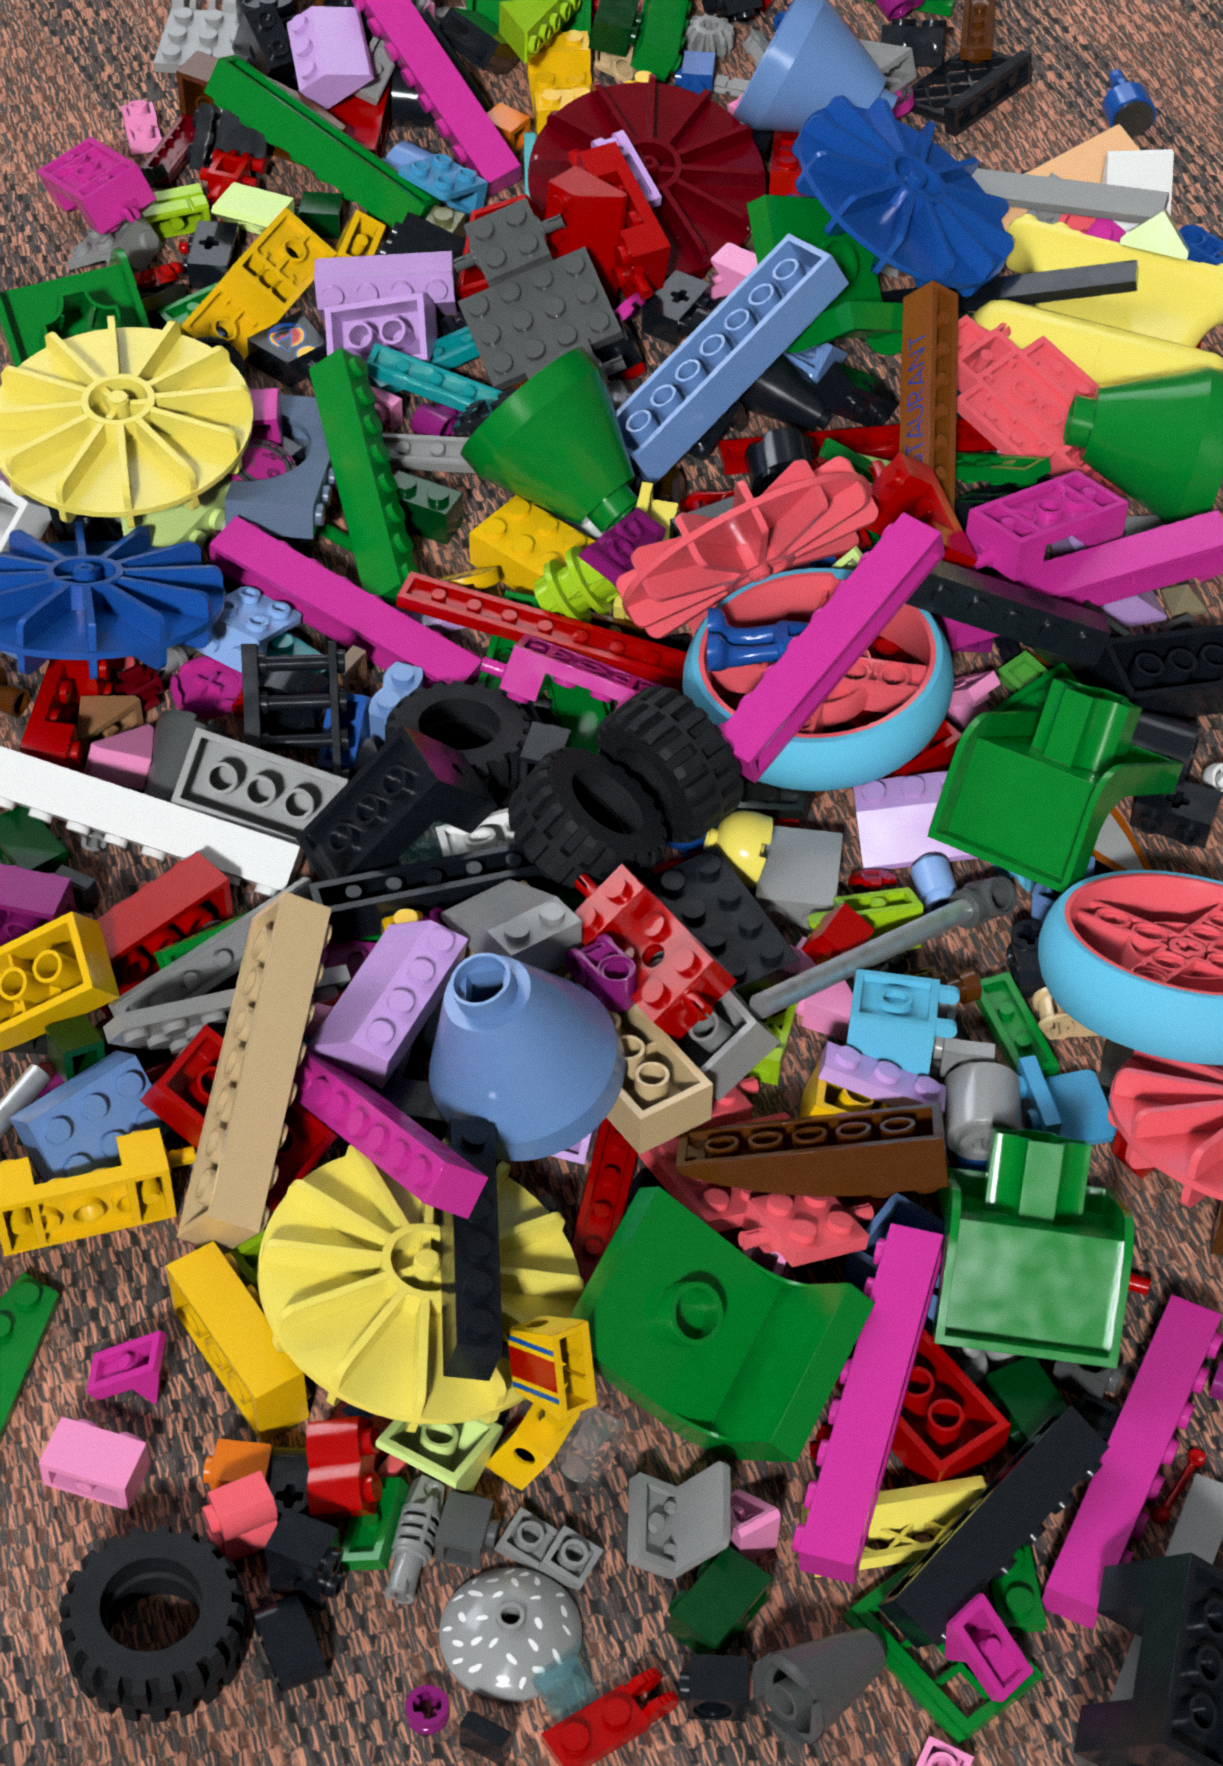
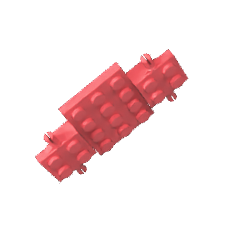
M967 314L958 320L957 390L962 394L957 396L956 412L1003 455L1049 457L1051 467L1049 474L1052 476H1062L1078 470L1121 498L1126 495V493L1080 460V448L1063 445L1065 424L1073 397L1079 395L1092 398L1095 390L1101 387L1044 335L1021 350L1007 338L1011 335V329L1009 326L1006 327V323H1001L995 329L989 331L979 326Z
M754 1076L743 1078L720 1101L712 1097L711 1120L693 1129L790 1119L786 1112L750 1119L753 1105L744 1095L756 1094L759 1091L758 1080ZM679 1136L638 1156L673 1198L716 1232L742 1227L745 1231L739 1232L738 1242L740 1247H743V1250L760 1247L765 1254L777 1251L791 1267L866 1250L870 1235L859 1223L873 1220L874 1210L872 1205H869V1202L847 1207L841 1203L850 1202L852 1196L813 1197L765 1193L723 1186L678 1175L676 1172V1159Z

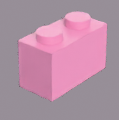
M61 1417L38 1464L44 1485L129 1511L151 1465L147 1442H144L140 1437L132 1433L120 1432L117 1434L101 1429L90 1420L78 1419L75 1421Z

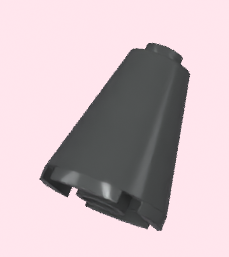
M177 709L164 711L156 723L152 760L148 770L144 794L167 802L171 801L196 727L230 738L227 732L211 720L208 721L207 726L195 721L197 714L190 711Z
M858 1627L764 1655L754 1663L751 1674L756 1699L764 1696L772 1710L765 1713L764 1716L780 1736L794 1746L801 1747L806 1743L810 1745L818 1741L884 1670L886 1666L885 1644L876 1633L866 1628Z

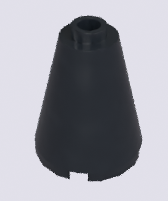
M783 353L742 394L740 400L747 411L810 432H815L818 428L825 430L834 416V413L814 390L815 385Z

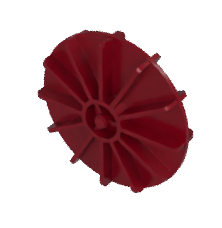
M649 74L648 82L622 83L603 87L599 81L593 82L590 85L589 93L576 98L559 111H551L547 116L546 125L539 133L533 145L528 167L530 199L545 214L548 181L572 168L567 154L574 149H579L580 151L591 149L592 140L601 137L605 140L611 138L612 133L624 130L662 196L661 205L651 209L671 245L665 280L675 270L703 279L706 270L714 267L711 263V257L726 243H733L741 248L746 246L748 238L752 233L747 203L766 194V173L759 150L752 139L753 130L749 124H741L728 111L711 101L712 91L704 89L699 95L680 87L655 83L656 74Z

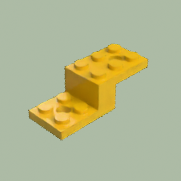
M285 207L233 264L216 287L180 325L181 334L194 339L207 336L225 339L231 343V346L237 352L239 351L243 360H245L249 356L247 338L277 323L314 281L315 259L334 258L337 252ZM285 247L293 249L297 253L298 258L291 257ZM216 326L224 328L229 338L220 336Z

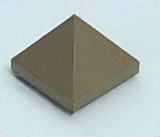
M1185 584L1160 590L1161 597L1171 619L1181 617L1187 613L1190 616L1207 613V608L1195 584Z

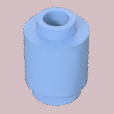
M935 854L922 856L910 870L918 898L928 913L949 904L951 895L958 891L949 862L945 857Z

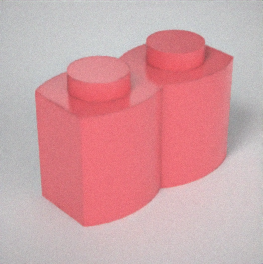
M261 1470L206 1493L208 1505L201 1508L208 1527L205 1533L207 1540H211L221 1548V1554L229 1557L234 1562L265 1549L278 1524V1514L274 1497Z

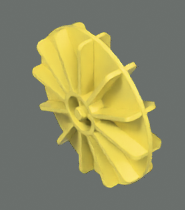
M112 315L107 316L108 329L82 333L63 340L52 331L45 335L46 348L32 355L18 367L6 366L1 372L2 385L0 387V471L9 480L10 488L17 496L27 495L46 506L58 509L60 520L63 522L71 523L76 515L110 518L126 517L127 527L135 528V516L165 510L182 503L190 511L195 510L199 507L198 495L210 489L228 473L237 474L240 471L242 455L248 446L253 429V403L246 381L230 362L229 352L223 346L218 345L211 348L194 338L182 335L179 322L169 320L163 330L142 327L116 328L115 316Z
M352 1145L348 1146L345 1156L317 1168L302 1180L296 1179L288 1187L287 1194L273 1212L261 1242L257 1275L259 1295L265 1317L273 1332L272 1344L276 1351H285L299 1369L316 1384L328 1391L327 1403L336 1407L343 1400L369 1413L392 1420L404 1421L405 1432L416 1433L418 1424H454L482 1419L485 1424H490L498 1420L500 1412L526 1399L515 1391L512 1382L510 1360L505 1359L502 1354L490 1381L443 1376L440 1209L424 1204ZM504 1161L496 1167L503 1338L507 1335L510 1328L540 1316L569 1318L584 1291V1281L580 1277L576 1258L570 1243L562 1231L565 1219L560 1212L550 1213L537 1198L523 1186L508 1177L511 1165Z

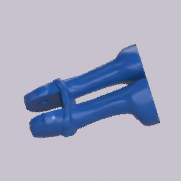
M708 608L707 671L720 672L732 667L762 662L777 663L786 652L791 639L797 635L799 636L809 623L782 620L773 625L740 628L728 624L721 608Z

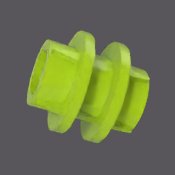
M573 546L565 552L567 566H564L555 559H551L543 565L544 575L533 582L535 584L534 593L542 610L590 623L592 621L590 608H593L598 614L606 615L613 609V599L619 593L612 582L578 557L583 550L580 547Z

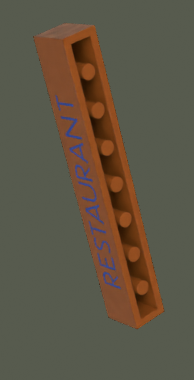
M932 280L903 297L899 452L932 467L955 513L959 294Z

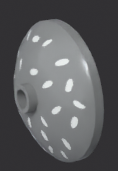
M498 1568L473 1577L464 1583L450 1598L440 1621V1649L444 1662L451 1674L463 1687L472 1693L497 1702L527 1701L553 1690L573 1669L582 1644L581 1618L570 1595L548 1576L525 1568ZM508 1615H514L519 1620L514 1624H507L502 1619Z

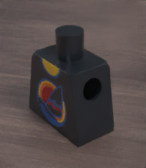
M300 311L247 338L249 363L287 387H292L305 379L312 382L309 368L327 357L325 340Z

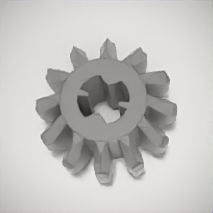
M704 13L701 17L694 15L689 20L683 34L686 37L683 50L716 53V58L724 60L725 55L731 54L735 34L733 25L728 23V18H718L717 14L710 16Z

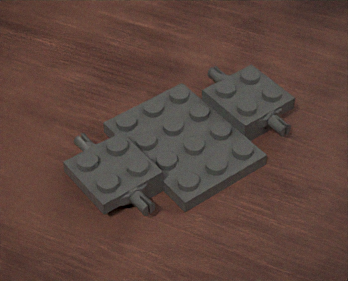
M524 198L463 225L469 238L470 252L451 261L457 273L476 265L484 274L489 288L457 302L493 388L501 391L527 379L529 380L560 356L579 347H583L603 370L607 386L609 385L608 376L627 369L622 355L601 363V360L593 353L594 350L624 338V335L586 247L584 246L557 259H552L547 246L546 234L565 227L560 213L540 221L533 214L527 198ZM609 390V393H610L612 402L615 403L614 400H613L612 394H611V392H610V390Z

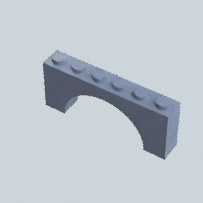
M279 394L283 412L282 435L303 447L305 460L294 469L276 477L257 481H232L225 497V526L235 516H238L248 523L256 524L263 532L270 536L314 539L318 525H324L325 507H330L332 489H336L337 483L316 397Z

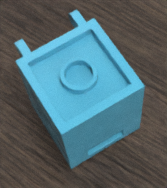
M856 968L846 1046L879 1061L891 1062L898 1068L916 1075L929 1077L935 1037L953 1038L957 1034V1023L955 1021L937 1018L938 1003L956 1004L960 999V991L955 986L940 984V979Z

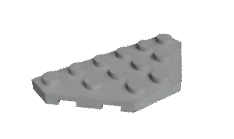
M346 964L323 970L322 978L313 990L311 1002L321 1003L339 995L338 990L351 980ZM235 988L119 1013L103 1026L108 1044L153 1052L170 1048L171 1053L175 1054L180 1053L191 1038L206 1024L224 1038Z

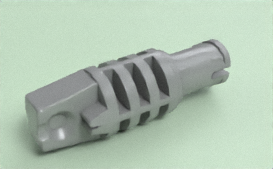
M425 1475L416 1478L409 1489L401 1509V1515L391 1546V1557L394 1563L384 1595L391 1600L394 1598L395 1592H397L394 1602L403 1605L414 1602L421 1568L431 1561L432 1550L435 1546L434 1539L442 1516L445 1485Z

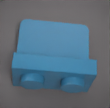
M434 154L432 157L415 160L399 167L398 175L431 194L452 209L465 213V216L469 219L471 211L484 206L488 181L477 176L476 172L472 169L464 168L453 162L452 158L448 155Z
M1035 1055L1019 1058L1016 1074L1019 1076L1021 1109L1024 1114L1026 1129L1050 1132L1066 1138L1088 1141L1091 1145L1114 1141L1118 1128L1112 1126L1108 1121L1109 1105L1094 1071L1086 1069L1044 1077Z

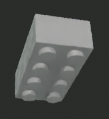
M196 727L170 803L300 846L296 837L350 780Z
M659 951L652 957L650 967H654L662 961L664 951ZM732 987L714 1004L711 1016L707 1013L705 1014L708 1019L698 1021L678 1042L671 1038L713 1083V1097L718 1101L780 1043V1040L761 1019L752 1013L748 1004Z

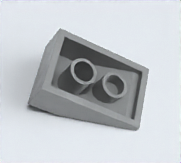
M511 879L441 912V919L452 931L468 938L467 946L475 954L494 953L508 956L549 973L566 965L565 953L571 948L579 950L582 948V920L557 896Z

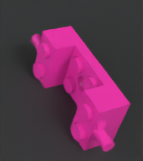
M92 137L87 138L36 171L53 202L65 212L79 209L89 228L100 235L115 231L125 219L132 223L135 222L134 219L138 221L140 214L148 209V204L156 200L138 164Z
M1076 470L969 509L965 535L978 559L971 570L976 571L986 566L993 567L1007 579L1016 582L1042 572L1046 545L1054 544L1070 536L1084 543L1086 547L1098 546L1121 539L1123 537L1129 502Z
M526 633L514 645L507 664L485 656L480 668L481 672L483 671L501 678L499 688L508 691L506 695L508 698L528 704L529 700L537 701L546 690L551 675L554 676L553 681L563 687L575 689V686L578 685L591 690L589 695L597 700L611 703L612 699L619 701L616 709L645 688L663 686Z

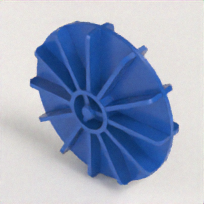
M840 95L834 97L827 107L811 114L802 125L799 135L792 146V153L799 159L802 169L801 174L795 181L796 189L800 194L816 197L832 218L824 228V232L829 237L847 232L859 244L875 255L870 272L878 275L887 263L912 276L918 289L934 280L947 288H955L963 297L974 295L981 286L991 282L1000 273L1005 265L1007 256L1013 250L1015 244L1014 237L1005 231L1001 221L1008 212L1009 205L1004 198L986 194L971 176L980 165V161L976 157L959 162L956 161L949 153L932 141L936 125L934 122L929 120L923 129L918 132L896 120L888 101L883 98H877L869 109L854 106L846 96Z
M83 521L75 522V541L42 543L18 529L9 533V551L0 553V651L17 654L18 671L21 674H32L49 659L87 660L89 678L98 679L97 660L134 656L151 668L158 670L164 668L167 664V648L178 644L196 648L206 647L212 641V625L222 617L224 612L225 588L223 586L221 569L215 565H203L201 563V548L192 541L164 548L150 546V531L146 526H137L119 541L85 540Z

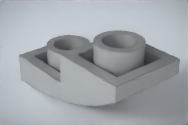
M521 1506L494 1548L501 1555L533 1571L542 1573L561 1585L576 1590L581 1589L603 1552L602 1548L569 1527L563 1525L559 1531Z

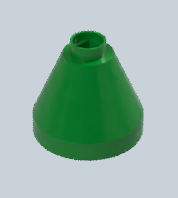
M583 347L575 348L560 356L518 388L474 431L460 453L462 458L481 479L580 526L591 521L601 534L615 526L637 506L638 497L629 488L635 480V474L603 370Z
M1207 366L1097 388L1092 398L1075 395L1065 424L1063 445L1080 448L1079 458L1082 462L1167 525L1192 518L1198 514L1211 512L1223 478V370Z

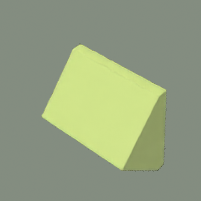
M233 182L212 206L211 213L224 222L238 223V229L261 235L285 207L294 214V198Z
M1166 208L1123 234L1119 243L1120 245L1187 260L1190 251Z
M482 1419L454 1424H418L416 1433L405 1432L404 1421L393 1420L377 1438L375 1447L455 1489L473 1491L502 1434L503 1426L495 1422L485 1424Z

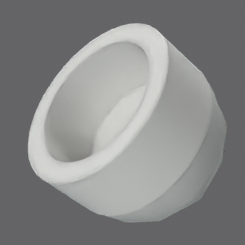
M1213 763L1205 768L1202 774V783L1205 787L1223 792V763Z

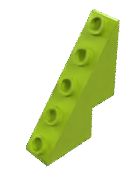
M513 0L499 2V33L522 62L526 64L569 21L575 11L579 10L581 0Z

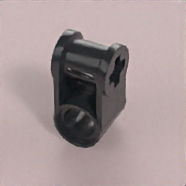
M1026 919L1017 922L1013 926L1010 934L1011 944H1009L1006 951V959L1011 976L1023 999L1032 998L1035 992L1046 987L1041 975L1038 959V941L1042 925L1034 920Z
M273 1447L270 1463V1491L277 1508V1523L286 1508L314 1519V1517L310 1516L307 1500L309 1466L306 1448Z

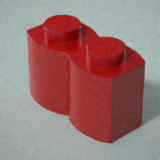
M359 1415L308 1422L306 1454L309 1466L307 1500L310 1516L325 1521L373 1515L376 1513L377 1501H380L382 1497L381 1479L374 1470L375 1457L380 1452V1449L375 1447V1444L380 1434L378 1429L373 1426L371 1420Z

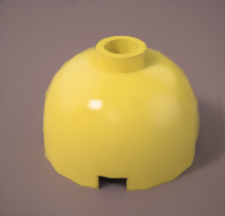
M735 811L722 820L717 829L712 828L707 832L703 850L708 851L717 847L746 888L752 891L760 878L766 862V858L762 856L765 844L770 845L773 818L755 811Z

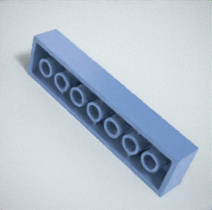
M788 233L616 411L632 468L637 470L643 480L653 483L654 486L665 476L677 461L692 448L705 432L716 423L732 404L788 349L790 344L813 323L816 317L849 284L831 254Z

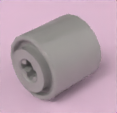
M991 1062L968 1063L955 1068L947 1074L943 1085L946 1086L944 1113L947 1147L955 1155L965 1159L987 1161L992 1128L1004 1130L1023 1129L1019 1076L1011 1068Z

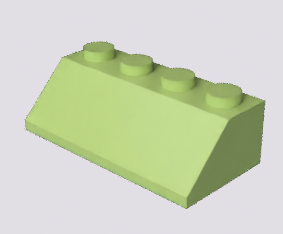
M226 475L210 489L198 495L199 507L193 511H190L182 503L165 510L135 516V528L139 525L149 528L150 546L164 548L192 541L202 549L206 539L215 530H220V525L225 520V497L232 481ZM121 517L124 537L135 528H128L126 517Z

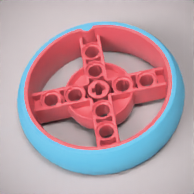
M806 568L770 575L758 583L751 582L739 588L722 600L715 608L723 610L729 625L740 628L773 625L782 620L810 623L814 612L818 608L825 606L834 595L837 585L843 579H847L853 571L837 568ZM904 604L879 634V636L902 648L917 664L871 658L869 651L866 650L758 781L791 790L829 791L845 789L882 778L901 768L920 753L935 736L945 719L954 687V667L950 648L944 633L931 613ZM707 615L696 630L687 650L682 687L683 695L692 699L693 704L698 708H702L709 715L710 721L714 725L717 724L719 726L721 723L727 722L735 711L718 696L715 690L744 694L751 693L761 682L766 669L776 663L762 662L732 667L720 672L707 671ZM862 710L888 713L887 716L865 726L823 734L825 727L846 722L854 718Z
M1126 870L1095 875L1079 881L1066 890L1047 913L1038 941V959L1042 978L1050 995L1062 1010L1087 1029L1130 1049L1175 1061L1204 1065H1223V882L1170 871Z

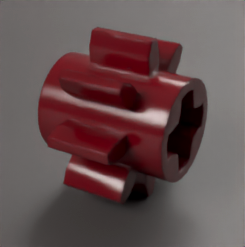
M138 664L118 674L123 682L115 686L117 695L137 696L141 701V708L144 712L160 704L156 696L163 692V685L159 676L152 668L148 667L143 670L141 665Z

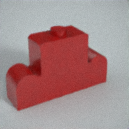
M393 73L377 106L351 94L326 110L346 126L347 135L379 158H382L392 116Z

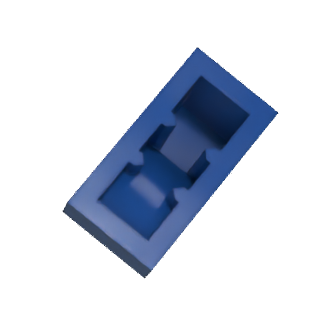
M346 692L347 712H340V728H348L349 751H341L342 767H349L350 772H352L365 739L370 737L368 707L372 698ZM326 709L322 733L332 732L331 709ZM319 748L316 766L333 769L332 748Z

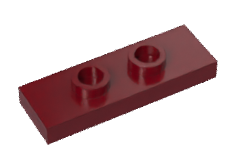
M181 114L140 167V170L150 167L152 169L163 164L169 176L156 183L170 186L187 164V149L189 143L194 140L195 128L192 125L193 116Z

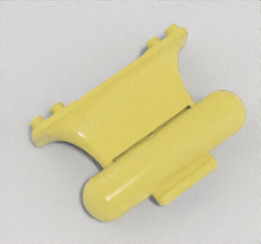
M1023 214L1020 218L1010 222L1007 232L1014 237L1015 244L1005 263L1012 271L1026 274L1137 260L1139 266L1138 289L1133 292L1035 303V306L1007 299L991 300L980 306L971 317L979 326L992 331L1001 323H1006V327L1009 326L1011 329V335L1007 338L1021 350L1044 335L1100 387L1207 366L1223 370V357L1217 353L1196 348L1201 339L1210 330L1218 325H1223V263L1219 265L1205 262L1198 263L1120 245L1118 242L1082 234L1081 231L1070 229L1063 222L1049 224L1038 221L1031 214Z

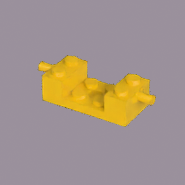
M560 28L549 42L539 50L538 54L525 64L537 137L546 125L547 116L551 111H559L566 104L590 92L592 77L590 71L591 48H588V31L569 30L562 32Z
M159 1127L149 1130H136L127 1135L116 1137L121 1166L98 1168L90 1173L68 1178H54L46 1183L34 1185L28 1157L1 1161L0 1241L4 1256L177 1217L170 1174L172 1168L194 1163L196 1157L194 1146L191 1145L168 1151L163 1145Z

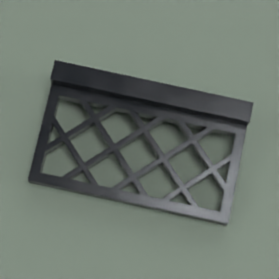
M992 50V60L972 63L968 60H960L959 52L946 61L944 66H939L911 86L914 99H926L915 100V105L909 112L944 123L945 132L956 137L1032 82V53L1021 50L1014 56H1009ZM986 68V69H981V70L969 71V70H971V69ZM963 70H964V72L949 73L950 71H963ZM966 81H967V83H960V84H952V85H950V83H958V82H966ZM945 84L944 86L929 87L931 85ZM945 95H948V97H940V98H932V99L930 98V97H937V96H945Z

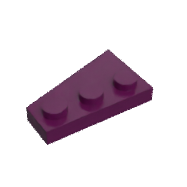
M637 507L612 529L587 546L578 557L616 587L619 576L635 569L631 562V554L635 549L663 541L666 529Z

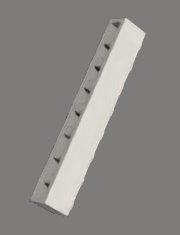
M0 746L1 808L13 811L15 805L30 809L28 816L50 824L53 817L66 821L65 828L78 834L88 836L90 830L105 834L104 842L126 849L128 842L143 847L141 854L159 861H164L165 855L182 861L198 851L229 878L231 885L239 887L242 880L256 885L254 892L270 898L292 885L295 881L304 855V850L299 845Z

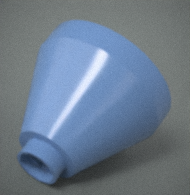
M793 0L758 64L733 114V118L744 124H749L755 130L799 133L802 125L810 115L817 110L827 107L836 96H846L854 106L869 109L877 98H883L888 101L891 110L898 96L884 88L887 77L829 0Z
M478 953L464 959L454 969L445 990L429 1066L431 1093L447 1125H449L450 1119L495 1124L496 1159L504 1161H530L548 1157L570 1148L587 1137L601 1124L613 1108L625 1077L626 1061L623 1043L605 1006L596 996L582 986L511 957L494 953Z

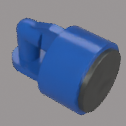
M1113 69L1109 74L1110 89L1107 91L1102 104L1103 113L1110 128L1120 124L1130 137L1140 135L1153 124L1156 118L1155 105L1147 89L1142 84L1127 82L1121 70Z

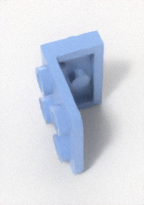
M243 586L225 596L223 615L212 625V641L204 648L194 647V649L242 673L241 644L257 643L259 653L266 652L267 654L268 642L301 622L302 614L284 602L273 600L261 594L254 587Z

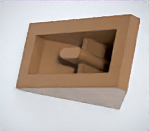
M137 696L80 697L77 737L78 741L83 742L82 762L84 764L87 762L92 742L138 728L144 724L141 701Z

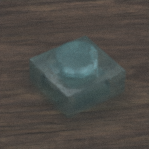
M577 1655L568 1657L531 1681L556 1724L600 1698Z

